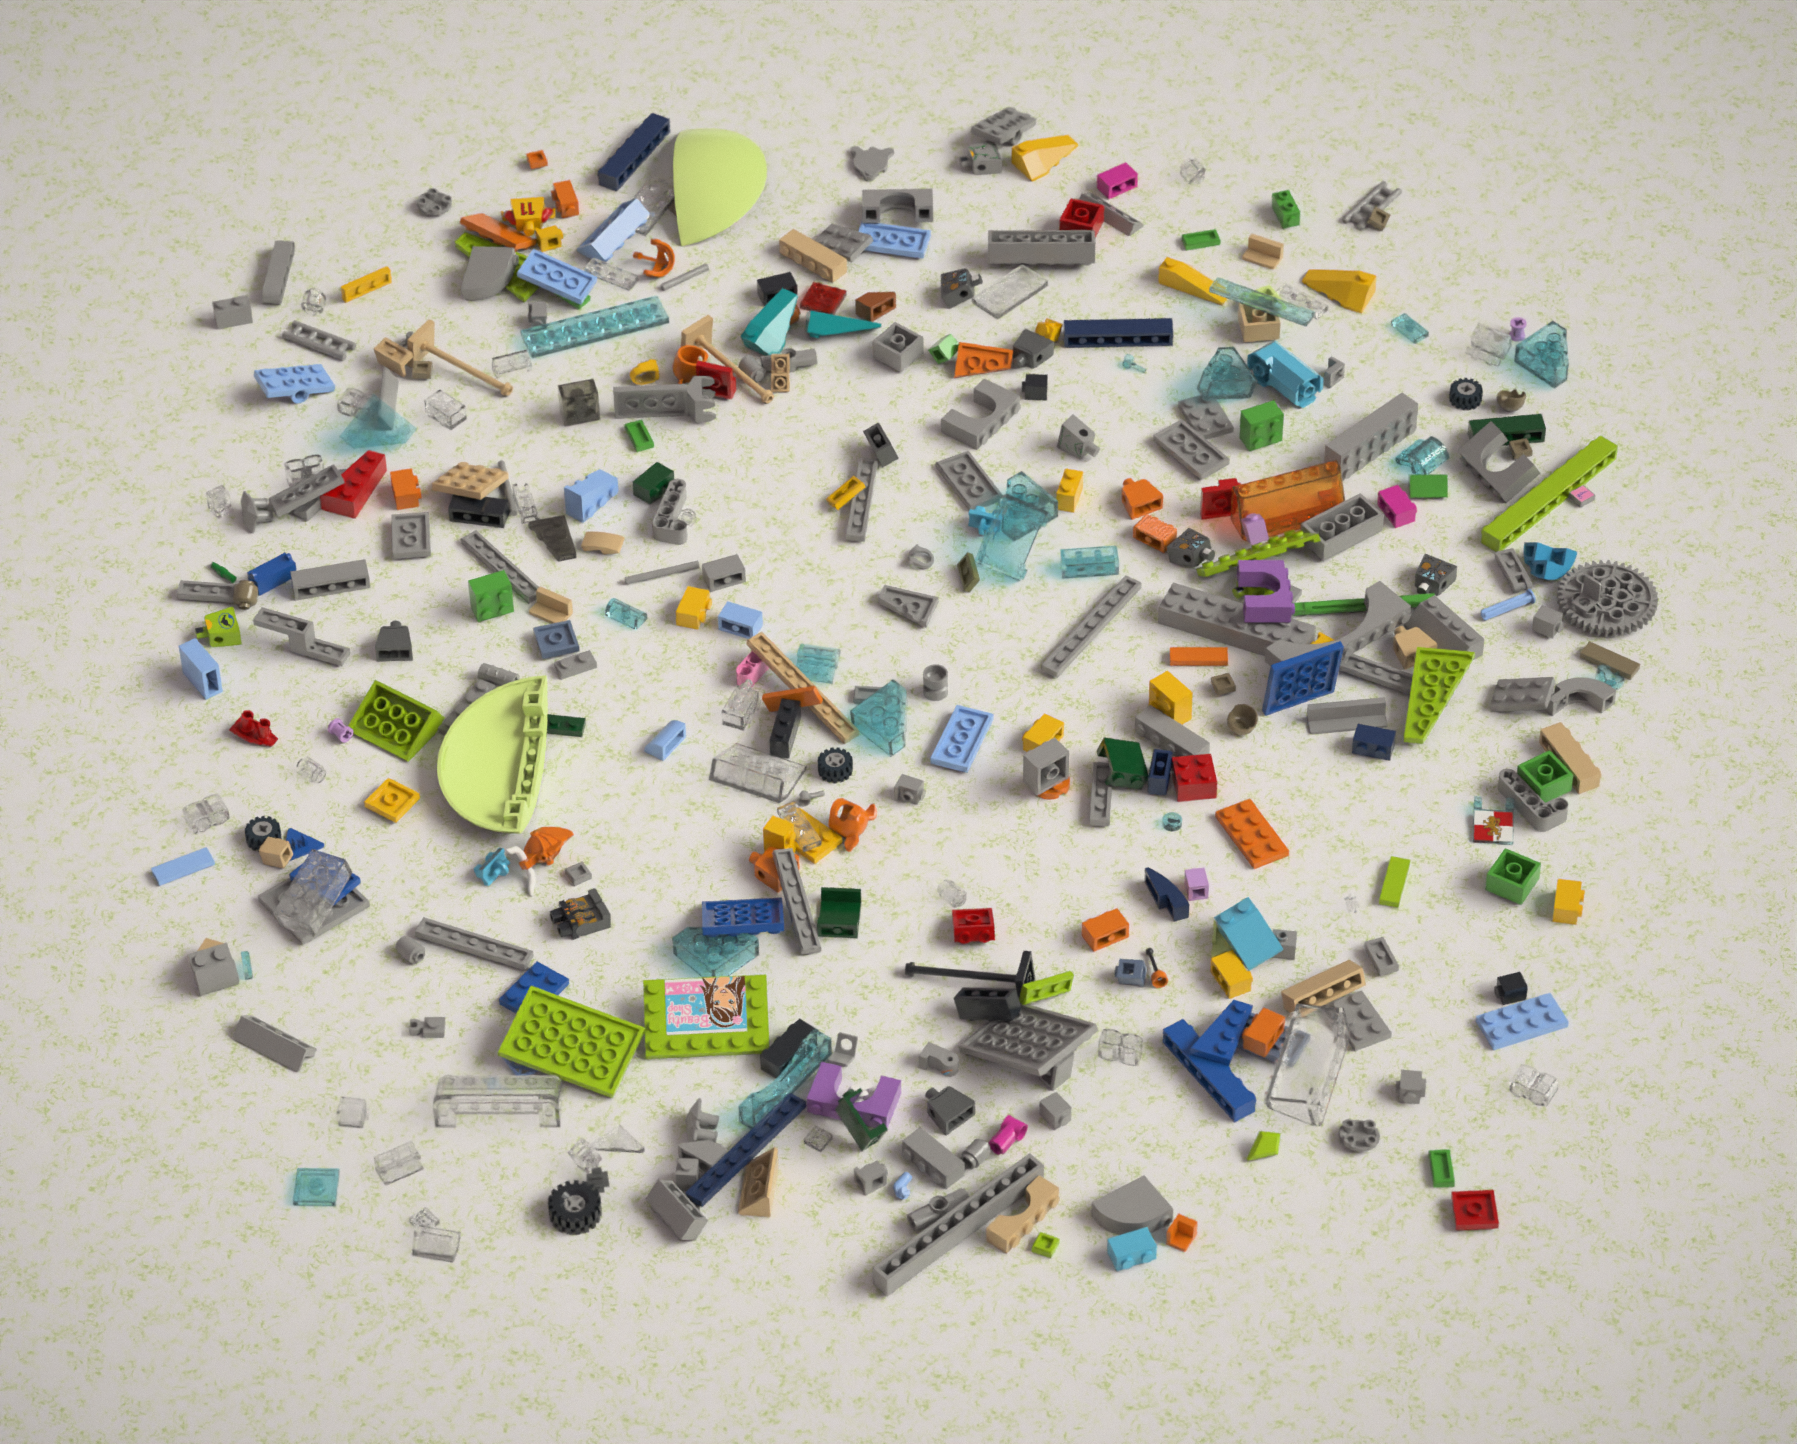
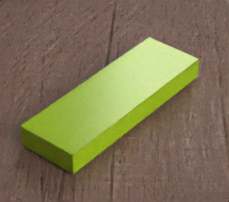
M1391 856L1379 904L1399 908L1410 867V859Z
M1071 971L1023 984L1019 1002L1025 1005L1069 992L1074 974Z

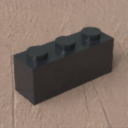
M453 494L448 507L449 521L504 528L509 516L508 499L484 497L480 500Z
M781 699L769 740L770 756L790 758L801 720V701Z
M963 987L953 998L959 1018L969 1019L970 1021L1004 1020L1008 1022L1014 1020L1022 1010L1015 988Z
M799 1018L794 1024L789 1025L786 1032L778 1036L768 1049L762 1051L760 1055L761 1070L780 1081L819 1044V1030Z

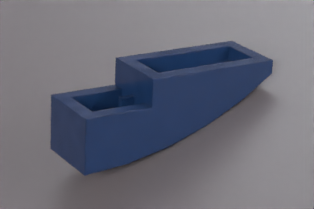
M1149 867L1145 868L1144 882L1158 909L1167 908L1174 922L1189 918L1190 904L1182 892L1159 872Z

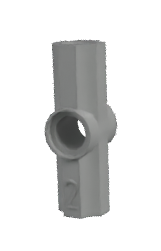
M786 348L781 351V354H790V372H794L800 366L817 364L815 348L801 351ZM771 355L761 356V365L765 372L771 371Z
M960 1188L946 1196H934L931 1198L930 1204L907 1214L910 1227L913 1231H918L936 1222L969 1198L968 1192Z

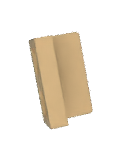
M1251 233L1248 237V249L1243 254L1242 259L1274 270L1283 258L1284 244Z
M385 337L374 348L377 361L398 375L405 377L404 366L413 358V354L411 351Z
M541 586L536 590L537 602L529 610V614L551 624L566 621L573 614L571 599Z

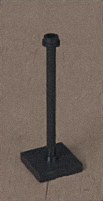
M1023 951L1016 975L915 966V962L906 963L905 975H909V977H913L914 974L1015 983L1018 999L1022 985L1033 982L1036 979L1031 951Z

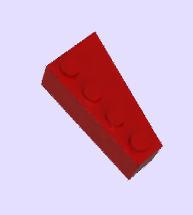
M370 450L365 452L341 474L345 483L320 495L321 509L356 519L387 471L385 454Z

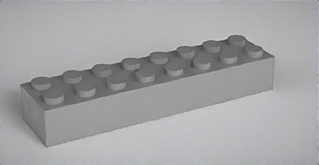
M1174 582L1158 607L1159 624L1265 656L1266 647L1280 639L1299 644H1311L1312 641H1315V625L1292 618L1291 622H1245L1242 603Z

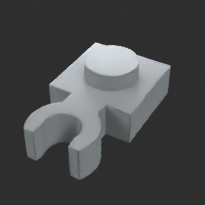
M425 1017L424 1021L410 1019V1027L415 1028H409V1034L417 1036L423 1033L424 1038H444L445 1017Z

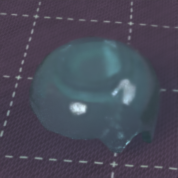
M1599 665L1597 667L1596 680L1608 684L1615 690L1623 687L1625 680L1624 677L1620 676L1619 672L1611 673L1610 666Z

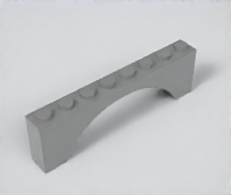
M1378 581L1365 590L1364 604L1367 614L1363 622L1354 631L1337 640L1320 644H1299L1280 639L1266 647L1265 662L1271 666L1272 664L1339 641L1344 646L1341 659L1343 660L1359 649H1363L1369 643L1378 640L1386 633L1392 632L1401 624L1408 622L1411 606L1381 581Z

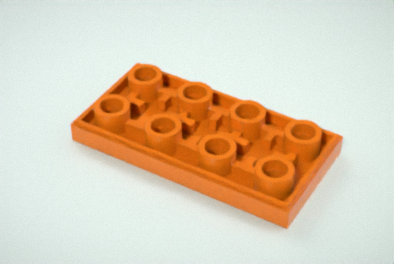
M483 213L461 217L460 224L465 226L467 230L480 233L481 237L492 239L495 244L513 247L515 252L518 249H528V247L535 246L537 239L526 236L524 233Z

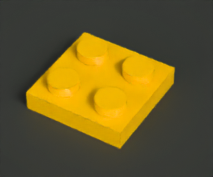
M387 778L364 801L365 808L397 823L420 799V793Z

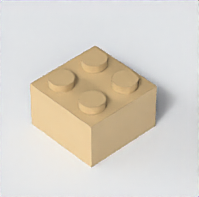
M1274 299L1238 303V321L1244 342L1280 339V319Z

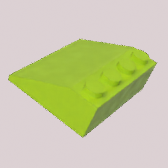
M374 680L348 726L353 729L354 735L409 762L436 734L438 727L442 724L445 717L437 710Z

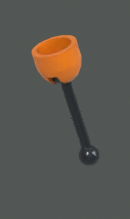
M1147 948L1145 953L1149 956L1154 969L1151 975L1152 984L1156 988H1162L1168 983L1167 975L1164 971L1158 970L1153 957L1154 951L1152 948Z

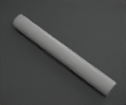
M705 263L661 284V289L665 291L709 270V266Z

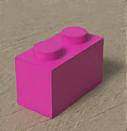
M1126 162L1097 175V189L1108 199L1138 187V173Z
M1399 485L1378 491L1377 505L1395 528L1415 522L1417 507L1415 503L1410 501L1407 493Z

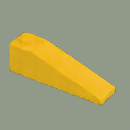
M1166 257L1159 266V284L1222 306L1231 294V292L1184 262Z
M1309 269L1302 279V283L1317 292L1325 293L1328 295V299H1335L1340 302V306L1362 313L1375 293L1376 275L1355 270Z

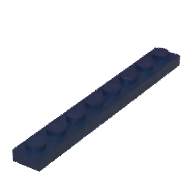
M789 1093L685 1192L687 1198L696 1205L703 1207L807 1107L806 1101Z

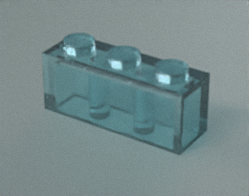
M1117 546L1060 549L1062 579L1119 575Z

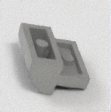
M227 942L188 954L187 957L200 996L239 984L237 968Z

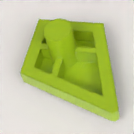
M1259 1131L1246 1159L1249 1161L1277 1155L1281 1133Z

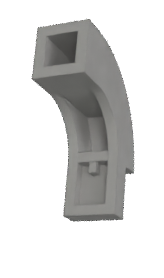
M1592 678L1567 679L1555 685V692L1551 695L1546 712L1553 716L1569 704L1584 703L1603 713L1615 704L1616 690L1608 684Z

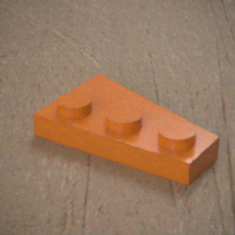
M959 342L954 378L1010 370L1013 350Z

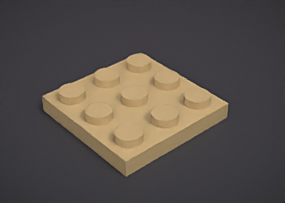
M460 462L432 483V490L481 500L508 480L509 476L508 472L501 471L499 468L491 469L485 468L483 465L475 466L467 462Z

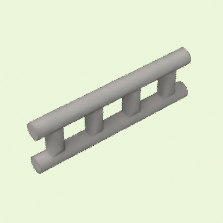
M1382 181L1342 218V221L1348 223L1351 220L1358 223L1357 229L1362 230L1368 225L1367 221L1373 210L1366 205L1372 202L1378 205L1379 209L1384 210L1402 193V190L1396 188L1392 191L1386 188L1387 183ZM1382 193L1388 197L1382 200L1376 196ZM1362 211L1368 215L1362 218L1356 214Z
M296 320L292 322L294 330L291 333L287 331L282 333V337L341 360L346 359V354L343 352L347 348L353 350L356 348L355 342ZM301 331L310 333L306 338L298 336ZM317 336L325 339L321 344L313 341ZM332 342L340 345L336 350L328 347Z

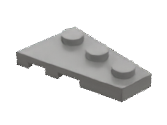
M884 585L879 594L878 603L927 628L937 607L938 597Z

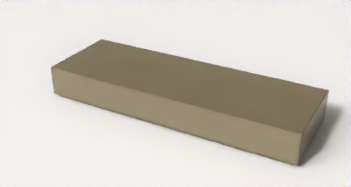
M1590 641L1580 652V658L1629 680L1640 669V663Z

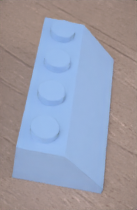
M637 198L621 203L576 250L597 263L601 261L607 262L613 257L612 253L615 250H619L625 244L623 241L626 238H631L636 233L635 229L647 222L646 218L650 213Z

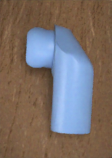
M904 1172L893 1185L895 1194L899 1199H906L910 1194V1189L908 1190L906 1185L912 1180V1176L908 1172Z

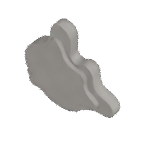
M858 146L851 147L850 153L854 156L855 171H860V175L863 176L864 180L873 181L875 177L879 176V172L887 170L888 160L894 155V149L885 148L880 150L876 147H870L869 150H863Z

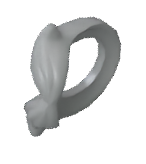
M916 544L910 550L906 561L909 565L926 569L933 565L934 556L931 551ZM923 552L928 554L931 560L928 563H923L912 557V555Z

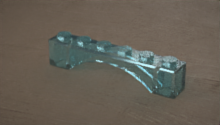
M814 1029L802 1041L793 1059L778 1078L763 1090L751 1093L738 1106L739 1122L752 1129L789 1093L793 1094L820 1067L821 1062H824L832 1054L831 1037Z

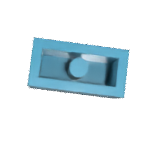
M1144 1227L1107 1239V1253L1116 1271L1155 1260L1157 1245L1148 1228Z

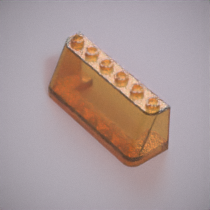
M1334 460L1233 486L1230 519L1240 537L1247 541L1241 519L1246 518L1249 514H1260L1264 519L1268 537L1284 534V532L1289 530H1300L1301 523L1344 502L1345 494L1342 472L1338 461Z

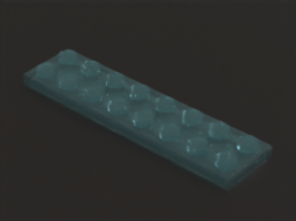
M656 295L520 331L531 358L667 324L669 323V317Z

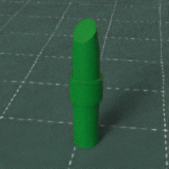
M212 562L211 568L218 575L226 578L231 583L236 581V576L230 573L228 569Z

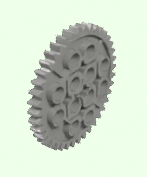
M1600 560L1599 564L1592 561V565L1585 562V567L1579 564L1578 569L1573 567L1572 572L1568 571L1567 576H1563V580H1560V585H1558L1557 604H1559V610H1562L1563 615H1566L1565 619H1571L1570 624L1577 623L1576 628L1583 626V631L1590 629V634L1596 631L1598 636L1604 633L1605 637H1607L1611 633L1615 637L1616 633L1623 636V632H1626L1628 635L1631 630L1637 632V627L1643 629V624L1648 625V620L1652 621V617L1655 616V611H1657L1658 592H1656V587L1653 586V581H1649V577H1644V572L1638 573V568L1631 570L1632 565L1625 567V563L1618 565L1617 561L1611 564L1610 560H1607L1606 563ZM1588 575L1602 585L1600 602L1587 613H1584L1574 607L1572 601L1583 592L1584 577ZM1581 600L1579 601V604L1587 606L1590 604V602L1587 600Z

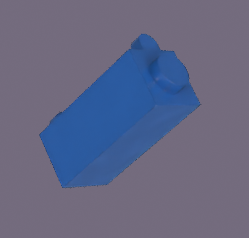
M283 553L247 572L248 581L254 582V585L258 587V595L261 596L291 580L290 572L297 571L296 563L292 560L290 553Z

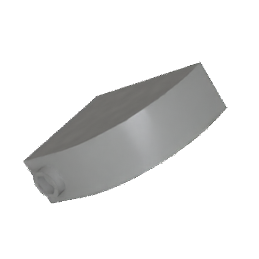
M473 247L461 286L465 300L486 299L497 294L507 286L519 263V257L516 255L513 247Z
M1143 1175L1093 1201L1091 1204V1216L1101 1227L1117 1235L1147 1227L1149 1232L1152 1233L1162 1227H1167L1173 1222V1208L1146 1176Z

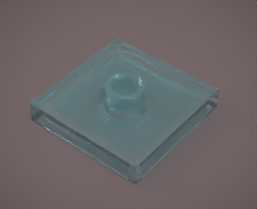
M297 1168L293 1206H336L340 1177L339 1168Z

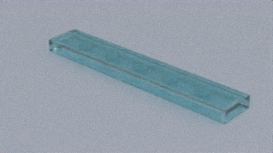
M1217 277L1209 287L1210 293L1305 327L1308 326L1315 316V311Z

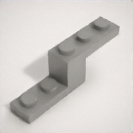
M261 607L253 619L255 626L288 635L291 652L342 666L350 655V648L315 638L312 621Z

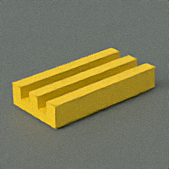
M852 476L827 497L826 501L832 507H835L836 510H839L866 486L861 480Z

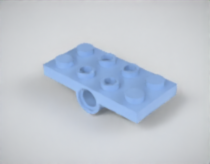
M321 364L255 370L253 375L267 398L290 396L292 401L297 404L306 401L309 394L334 392L335 384Z

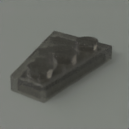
M565 515L528 522L529 529L537 534V538L545 543L549 552L558 562L577 558Z

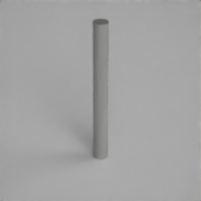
M499 461L498 468L501 471L507 472L505 462ZM508 479L502 484L506 499H508L510 515L515 516L517 515V509Z
M697 560L625 577V582L627 585L700 568Z

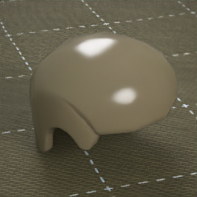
M1517 389L1511 392L1501 390L1496 397L1497 403L1504 410L1517 411L1523 407L1526 393L1522 392L1520 395Z
M1247 704L1235 705L1227 717L1228 727L1233 733L1238 735L1251 733L1258 722L1256 710Z

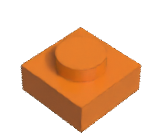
M543 150L526 153V159L531 169L548 166V160Z

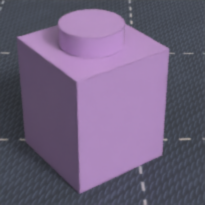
M1252 513L1247 515L1246 518L1241 519L1246 540L1251 545L1269 540L1264 519L1260 514Z
M1205 867L1185 870L1184 885L1188 901L1208 899L1209 883Z

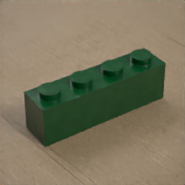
M1542 413L1469 420V440L1489 422H1492L1508 440L1502 446H1508L1509 441L1526 438L1529 443L1545 442L1546 426Z

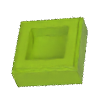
M1039 1232L1032 1246V1252L1052 1258L1060 1243V1238Z

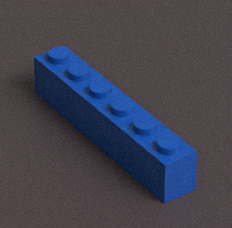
M1181 1019L1163 1029L1162 1043L1234 1122L1255 1112L1256 1097L1254 1093L1244 1086L1242 1080L1232 1073L1228 1065L1190 1054L1191 1047L1200 1038L1192 1025Z

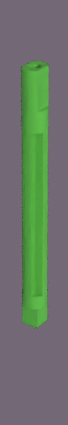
M1435 594L1402 595L1399 597L1406 601L1411 608H1417L1421 602ZM1365 598L1295 603V614L1293 616L1367 610L1364 604Z

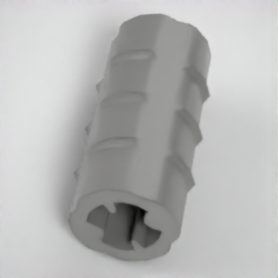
M486 663L481 664L477 676L478 679L485 680L496 686H502L520 679L517 673Z

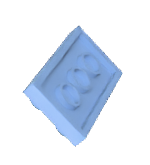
M861 222L858 231L872 235L873 242L864 251L924 259L931 237V230L881 223Z
M535 249L531 251L517 272V277L580 305L597 282L596 276Z
M956 705L930 758V763L968 773L994 720V714Z
M1551 993L1476 1016V1023L1493 1050L1566 1028L1569 1023Z

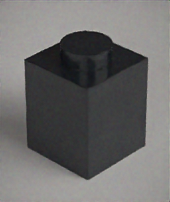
M1026 374V380L1022 381V392H1025V400H1047L1048 375Z
M1521 972L1497 977L1494 992L1496 997L1500 998L1502 1004L1507 1005L1526 1000L1528 986Z

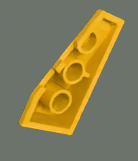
M1069 135L1027 140L1012 147L1011 164L1033 182L1046 176L1053 166L1059 164V160L1067 157L1078 147V143Z

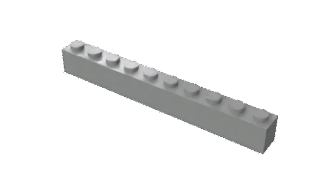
M1030 1153L874 1266L872 1268L873 1284L886 1296L893 1293L1026 1195V1188L1038 1176L1044 1178V1165Z

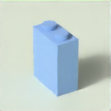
M194 638L180 645L179 652L183 674L207 700L223 692L219 665L198 640Z

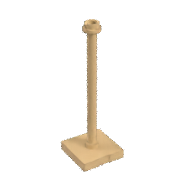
M709 314L681 331V347L693 345L706 349L723 365L733 368V373L761 396L762 402L768 404L774 399L771 390H764L711 345L713 318Z
M430 319L407 340V349L413 354V358L407 365L412 368L414 361H421L430 352L501 390V394L504 396H509L513 391V386L510 383L506 382L504 384L434 347L435 322Z

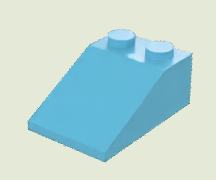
M1249 897L1214 917L1219 932L1249 971L1283 951V947Z

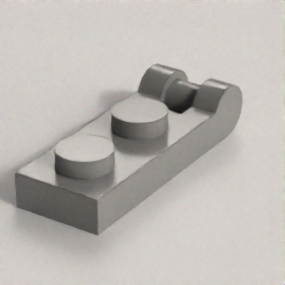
M1510 548L1495 552V559L1508 580L1511 591L1517 593L1522 589H1532L1531 579L1514 549Z

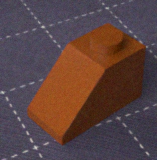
M867 292L855 299L856 315L870 322L877 320L896 308L895 292Z

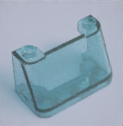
M1002 495L976 555V566L1018 582L1020 579L1023 580L1028 570L1025 568V562L1038 530L1041 527H1045L1049 520L1047 516L1048 511L1012 495Z

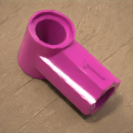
M1007 1115L1000 1126V1130L989 1141L993 1153L997 1155L1004 1154L1016 1140L1021 1141L1028 1130V1125Z

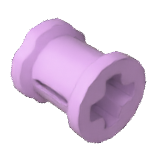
M1516 317L1510 321L1512 329L1509 332L1511 340L1522 341L1525 339L1524 328L1527 325L1525 319Z
M335 718L328 725V732L335 734L343 743L349 741L353 736V729L345 726L339 718Z

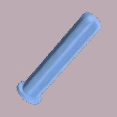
M1527 589L1525 593L1482 609L1481 617L1484 620H1488L1528 603L1533 604L1536 602L1535 595L1531 589Z

